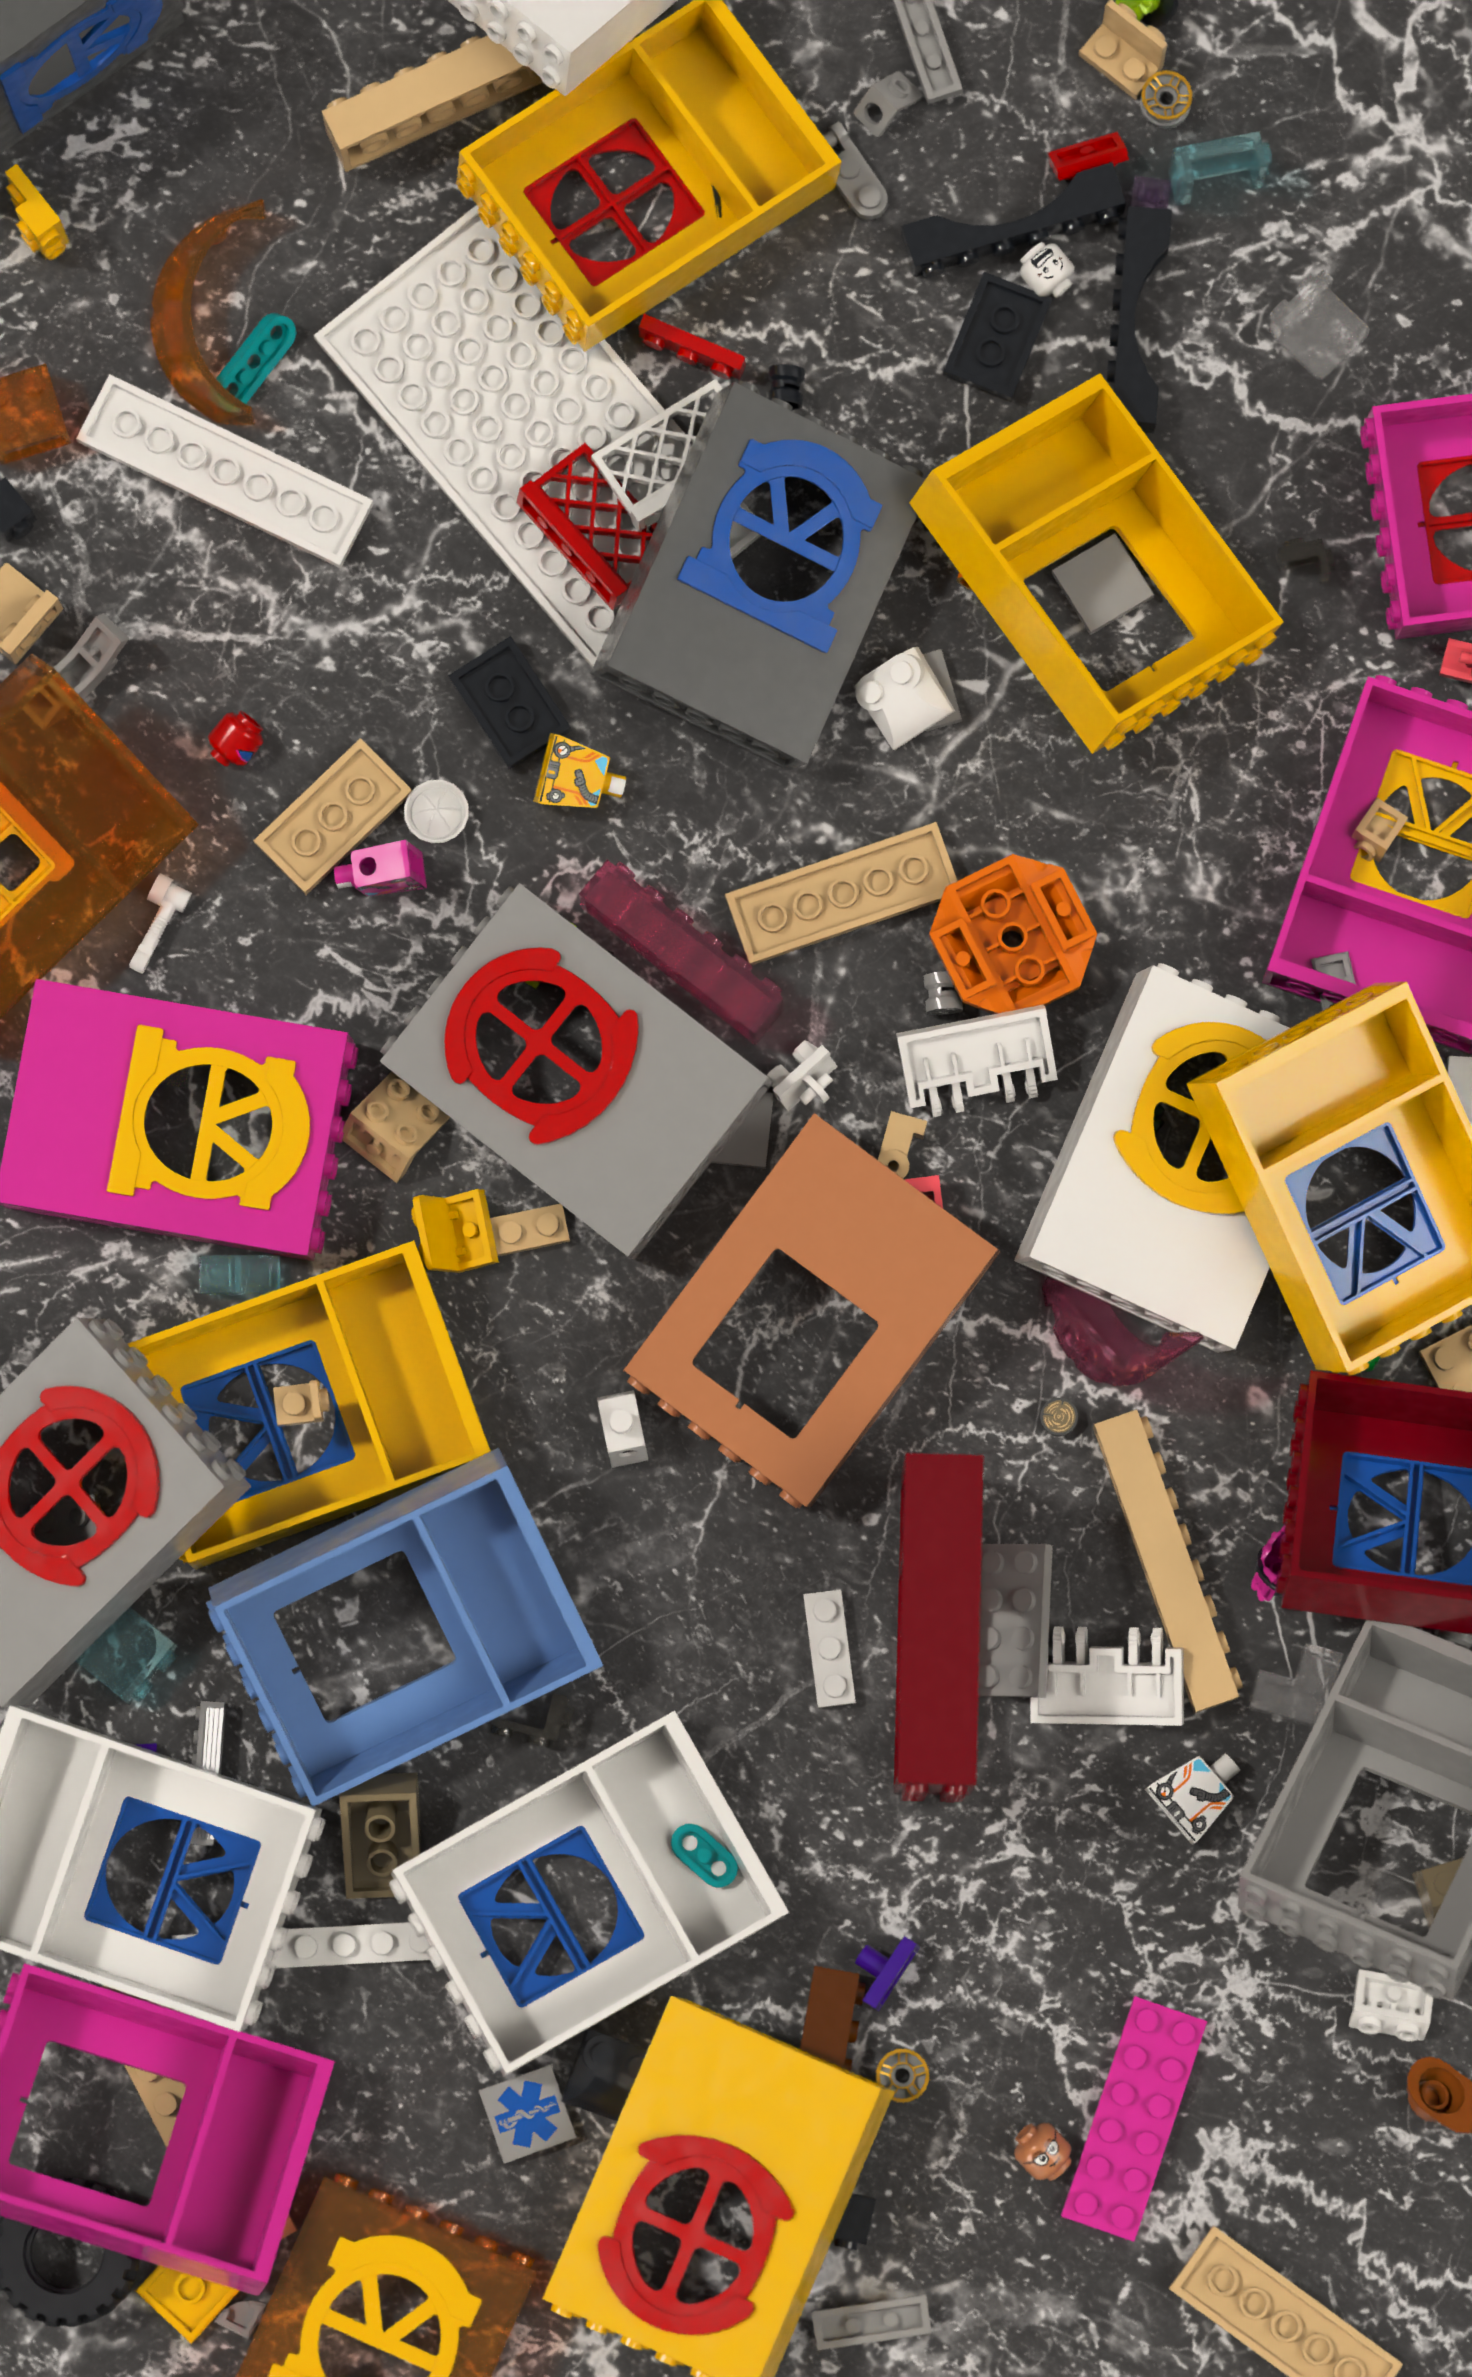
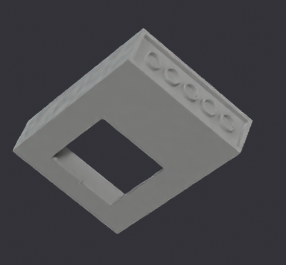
M1366 1620L1239 1876L1238 1909L1242 1910L1252 1920H1265L1277 1925L1287 1935L1293 1937L1300 1935L1310 1939L1322 1950L1328 1952L1338 1951L1345 1954L1354 1963L1362 1967L1369 1968L1373 1966L1380 1969L1397 1982L1407 1983L1408 1981L1422 1987L1425 1993L1434 1998L1441 1999L1445 1997L1453 2001L1472 1962V1841L1427 1935L1424 1937L1369 1914H1366L1364 1920L1360 1919L1361 1911L1312 1891L1305 1886L1362 1771H1369L1472 1815V1651L1413 1626Z

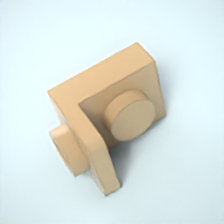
M1376 798L1351 836L1357 840L1353 848L1365 850L1368 854L1360 856L1365 860L1371 861L1374 859L1380 862L1408 817L1379 798ZM1380 812L1389 815L1397 820V822L1377 816L1375 813Z
M318 1380L309 1381L307 1384L273 1388L278 1427L323 1422V1412L330 1411L327 1388L320 1389Z

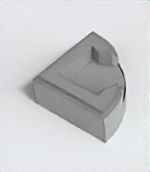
M244 2300L234 2303L224 2309L215 2322L249 2340L267 2304L256 2300Z

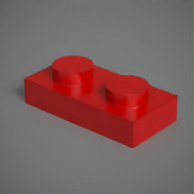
M1118 132L1047 152L1050 166L1059 181L1064 179L1072 180L1077 172L1111 162L1116 167L1119 163L1129 160L1127 147Z

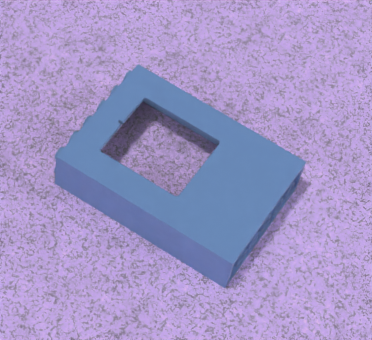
M499 1448L208 1588L211 1600L206 1602L209 1616L218 1633L225 1630L226 1634L222 1636L226 1643V1650L234 1666L239 1664L243 1666L239 1668V1671L242 1675V1682L251 1700L256 1697L259 1698L255 1703L258 1707L261 1721L267 1732L275 1730L272 1737L277 1753L284 1766L291 1763L288 1769L292 1776L293 1785L300 1798L308 1797L312 1807L603 1666ZM398 1551H402L409 1560L449 1642L455 1659L451 1663L328 1721L323 1717L301 1670L292 1671V1669L298 1667V1664L274 1618V1612Z

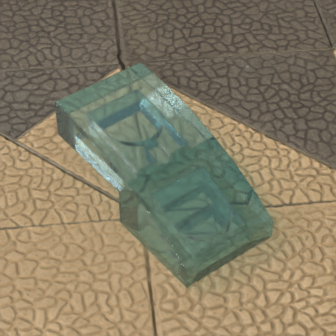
M213 1255L199 1257V1294L264 1295L280 1289V1256Z

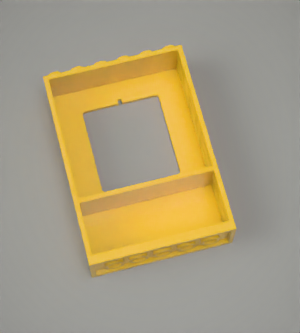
M1101 373L933 469L909 502L1092 754L1103 747L1108 751L1115 748L1126 739L1124 734L1132 729L1135 734L1141 732L1154 721L1152 717L1159 713L1163 717L1169 715L1182 704L1180 700L1186 696L1191 700L1195 699L1209 688L1208 683L1216 679L1218 683L1226 680L1236 671L1235 666L1243 662L1245 666H1248L1264 654L1262 650L1277 639L1274 633L1284 623ZM1109 529H1114L1192 633L1194 639L1156 661L1151 667L1148 666L1109 691H1104L1027 588L1024 580Z

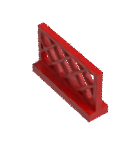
M584 443L534 482L530 480L519 489L516 503L613 611L622 604L631 584V581L627 584L617 573L618 562L640 563L645 552V541H650L657 522L650 525L649 530L652 533H647L646 528L642 532L620 530L621 513L628 514L618 498L617 505L596 503L597 486L611 487L591 459V455L594 454L593 450ZM584 457L593 467V478L572 476V465ZM567 469V475L561 474ZM616 479L622 487V483L619 481V479ZM550 481L566 483L565 499L551 498L542 488ZM571 484L592 486L591 502L570 500ZM627 489L626 495L634 505L638 501ZM569 508L590 510L589 526L574 525L569 519ZM595 511L616 513L615 529L594 527ZM583 534H589L588 539ZM593 535L615 537L614 553L599 552L593 546ZM619 538L641 540L640 556L618 554ZM608 561H613V567L608 563Z

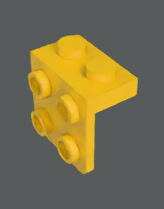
M475 1189L446 1198L427 1195L413 1197L411 1215L419 1232L421 1242L419 1245V1255L428 1270L462 1273L499 1263L484 1189Z

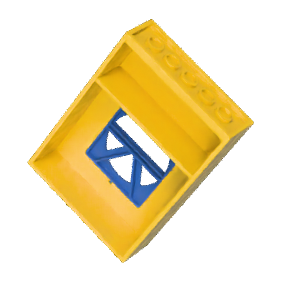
M1407 981L1374 983L1186 1083L1316 1370L1332 1371L1335 1374L1345 1372L1348 1375L1360 1373L1369 1367L1368 1361L1377 1356L1384 1358L1393 1355L1401 1349L1399 1344L1408 1339L1414 1341L1429 1335L1432 1332L1431 1327L1441 1321L1442 1323H1448L1458 1319L1463 1315L1462 1309L1472 1304V1126ZM1348 1147L1369 1148L1387 1157L1404 1176L1401 1180L1310 1229L1306 1214L1307 1191L1316 1169L1328 1157ZM1411 1193L1414 1206L1412 1231H1408L1380 1210ZM1365 1218L1405 1248L1393 1263L1371 1273H1362ZM1349 1227L1347 1263L1345 1268H1341L1325 1256L1318 1247V1243Z
M415 1241L128 1343L130 1348L135 1347L143 1353L148 1360L146 1366L154 1375H160L170 1384L173 1389L170 1394L179 1404L182 1402L193 1410L197 1416L195 1422L203 1431H209V1419L211 1416L264 1425L235 1461L246 1471L271 1442L283 1476L281 1480L258 1481L244 1477L251 1487L179 1558L183 1563L188 1562L195 1570L395 1498L491 1451ZM284 1364L301 1368L315 1376L327 1388L335 1409V1427L332 1439L322 1456L312 1466L299 1474L283 1429L277 1426L276 1410L260 1366ZM246 1373L258 1408L219 1402L217 1397L230 1381L238 1375Z

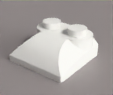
M913 647L892 657L862 677L854 686L858 703L868 710L893 750L898 749L955 711L919 647Z

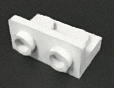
M1359 1969L1356 1977L1353 2010L1349 2019V2027L1356 2028L1366 2034L1383 2033L1394 2035L1404 2041L1424 2040L1430 2025L1433 1997L1425 1993L1422 1987L1408 1981L1407 1983H1400L1391 1979L1387 1974Z

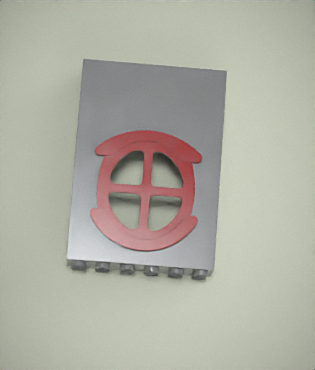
M519 883L515 889L510 886L501 895L497 902L500 908L492 918L486 916L479 923L474 931L477 937L469 948L462 946L450 962L454 967L444 978L440 975L432 983L427 991L430 997L422 1008L416 1005L404 1020L407 1027L400 1036L397 1037L394 1034L381 1049V1053L384 1056L380 1062L627 1257L635 1260L773 1085V1082L764 1073ZM527 981L546 982L561 987L565 991V998L543 1027L534 1030L500 1004L498 995L505 987ZM579 1005L588 1008L597 1023L601 1036V1062L593 1072L584 1070L552 1043L553 1035L574 1008ZM485 1013L493 1014L526 1041L525 1050L499 1080H495L489 1075L481 1061L477 1048V1024ZM539 1055L548 1057L580 1083V1090L573 1098L551 1104L533 1103L520 1099L513 1094V1087Z
M76 1317L0 1394V1706L2 1708L9 1707L10 1705H31L251 1487L244 1478L246 1472L242 1466L235 1460H228L219 1450L222 1447L219 1440L212 1433L206 1430L203 1431L195 1422L197 1416L193 1410L182 1402L179 1404L170 1394L173 1391L170 1384L163 1377L154 1375L146 1366L148 1364L147 1358L137 1348L129 1347L122 1339L124 1333L121 1328L110 1319ZM84 1419L95 1422L103 1429L104 1435L102 1439L71 1469L64 1467L45 1445L40 1436L43 1429L59 1421ZM114 1447H118L124 1454L127 1464V1484L123 1500L117 1512L112 1517H109L84 1490L81 1482ZM25 1448H29L54 1476L55 1485L25 1516L19 1517L12 1508L10 1482L13 1468L20 1453ZM66 1495L71 1496L96 1525V1533L92 1537L77 1544L56 1546L41 1542L35 1537L33 1532L35 1525Z

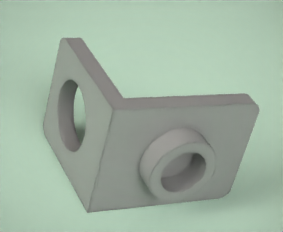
M897 71L872 84L853 113L875 137H879L884 133L899 111L920 101L923 94L902 72ZM870 103H875L880 107L883 115L881 122H874L869 117L867 108Z

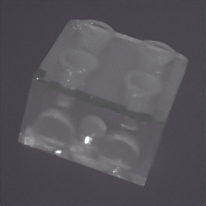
M1324 269L1316 277L1312 274L1308 275L1296 288L1298 294L1290 302L1284 299L1270 313L1273 319L1268 333L1318 380L1325 379L1368 337L1370 332L1368 325L1331 291L1334 279Z

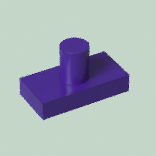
M904 1936L891 1957L888 1958L867 1944L858 1955L855 1964L875 1976L876 1980L862 2001L879 2012L919 1951L920 1946Z

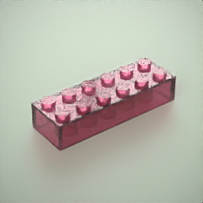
M606 860L579 893L581 908L756 1046L783 1012V998L780 995L782 990L770 979L764 977L761 981L751 972L753 967L739 955L735 954L733 957H730L721 949L723 943L713 934L705 931L702 935L692 926L694 923L693 919L684 911L676 908L673 912L663 903L665 899L663 895L652 886L647 885L645 888L640 886L633 879L636 875L627 866L619 861L614 865L609 860Z

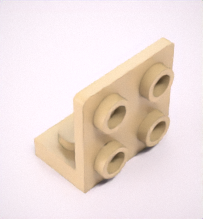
M1109 0L1105 5L1103 24L1081 48L1079 56L1136 100L1142 93L1143 85L1147 79L1153 74L1160 72L1163 68L1167 43L1165 42L1164 35L1157 28L1151 25L1146 27L1138 21L1135 12L1126 4L1119 3L1118 5L1113 0Z
M5 563L0 568V653L16 665L61 613L63 607L59 599L50 591L46 590L43 592L9 563Z
M391 1072L350 1113L343 1127L344 1136L342 1141L397 1183L406 1174L417 1152L448 1122L450 1117L394 1072Z

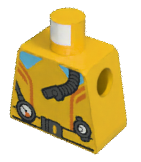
M550 733L534 802L545 805L597 808L601 793L618 798L622 797L626 776L607 772L610 757L566 737Z

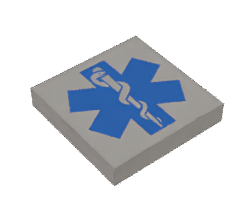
M552 2065L479 2090L504 2164L577 2138L564 2102H561L562 2094Z

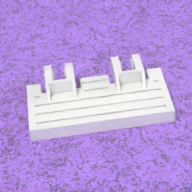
M1044 1004L896 1033L910 1109L926 1106L923 1089H927L933 1117L941 1116L942 1111L941 1101L937 1092L938 1086L950 1084L952 1106L956 1113L964 1111L960 1082L965 1081L967 1095L972 1097L1000 1091L997 1075L1001 1074L1006 1103L1014 1102L1016 1096L1010 1072L1024 1070V1084L1029 1098L1038 1097L1033 1068H1039L1042 1083L1058 1080Z
M1054 1626L1053 1663H1048L1047 1661L1046 1698L1030 1697L1031 1723L1182 1726L1184 1724L1183 1648L1167 1647L1165 1649L1164 1664L1163 1628H1153L1151 1633L1152 1662H1140L1141 1633L1138 1627H1130L1128 1635V1664H1124V1647L1091 1646L1089 1648L1090 1663H1088L1087 1627H1078L1075 1634L1076 1661H1065L1066 1634L1064 1627Z

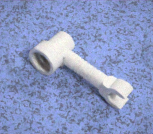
M162 873L158 875L147 897V900L159 905L160 908L147 931L148 933H146L129 964V968L141 974L144 973L159 942V938H161L165 931L164 929L168 925L174 911L177 910L183 913L192 895L191 892L173 884L174 880Z

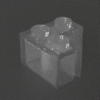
M1306 1643L1302 1647L1294 1679L1263 1670L1257 1671L1247 1709L1313 1727L1337 1680L1344 1653Z

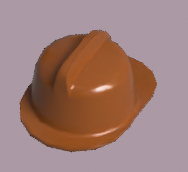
M1425 2057L1418 2059L1410 2067L1407 2075L1406 2090L1411 2109L1418 2117L1425 2121L1439 2122L1457 2133H1472V2081L1439 2058Z

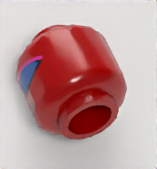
M240 711L238 714L229 712L220 720L208 736V740L214 748L210 754L225 767H228L230 763L240 767L244 766L263 745L264 741L261 735L263 728L256 720L243 711Z

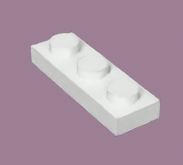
M841 1590L803 1594L818 1708L855 1704Z

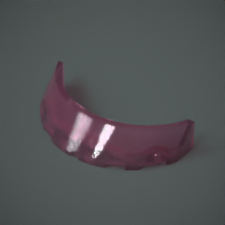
M1048 1276L1042 1287L1045 1306H1052L1056 1320L1053 1331L1066 1356L1074 1361L1076 1368L1095 1382H1104L1113 1386L1135 1385L1150 1378L1204 1339L1200 1332H1166L1159 1346H1153L1135 1337L1118 1319L1110 1304Z

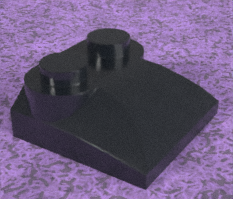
M586 2029L561 2102L618 2122L648 2050L591 2029Z

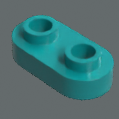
M684 1824L675 1830L671 1838V1848L677 1858L712 1887L721 1888L733 1882L738 1872V1865L733 1855L696 1824ZM689 1835L694 1836L698 1842L697 1847L692 1851L686 1850L682 1844L683 1839ZM715 1861H722L726 1865V1872L721 1876H716L711 1871V1866Z

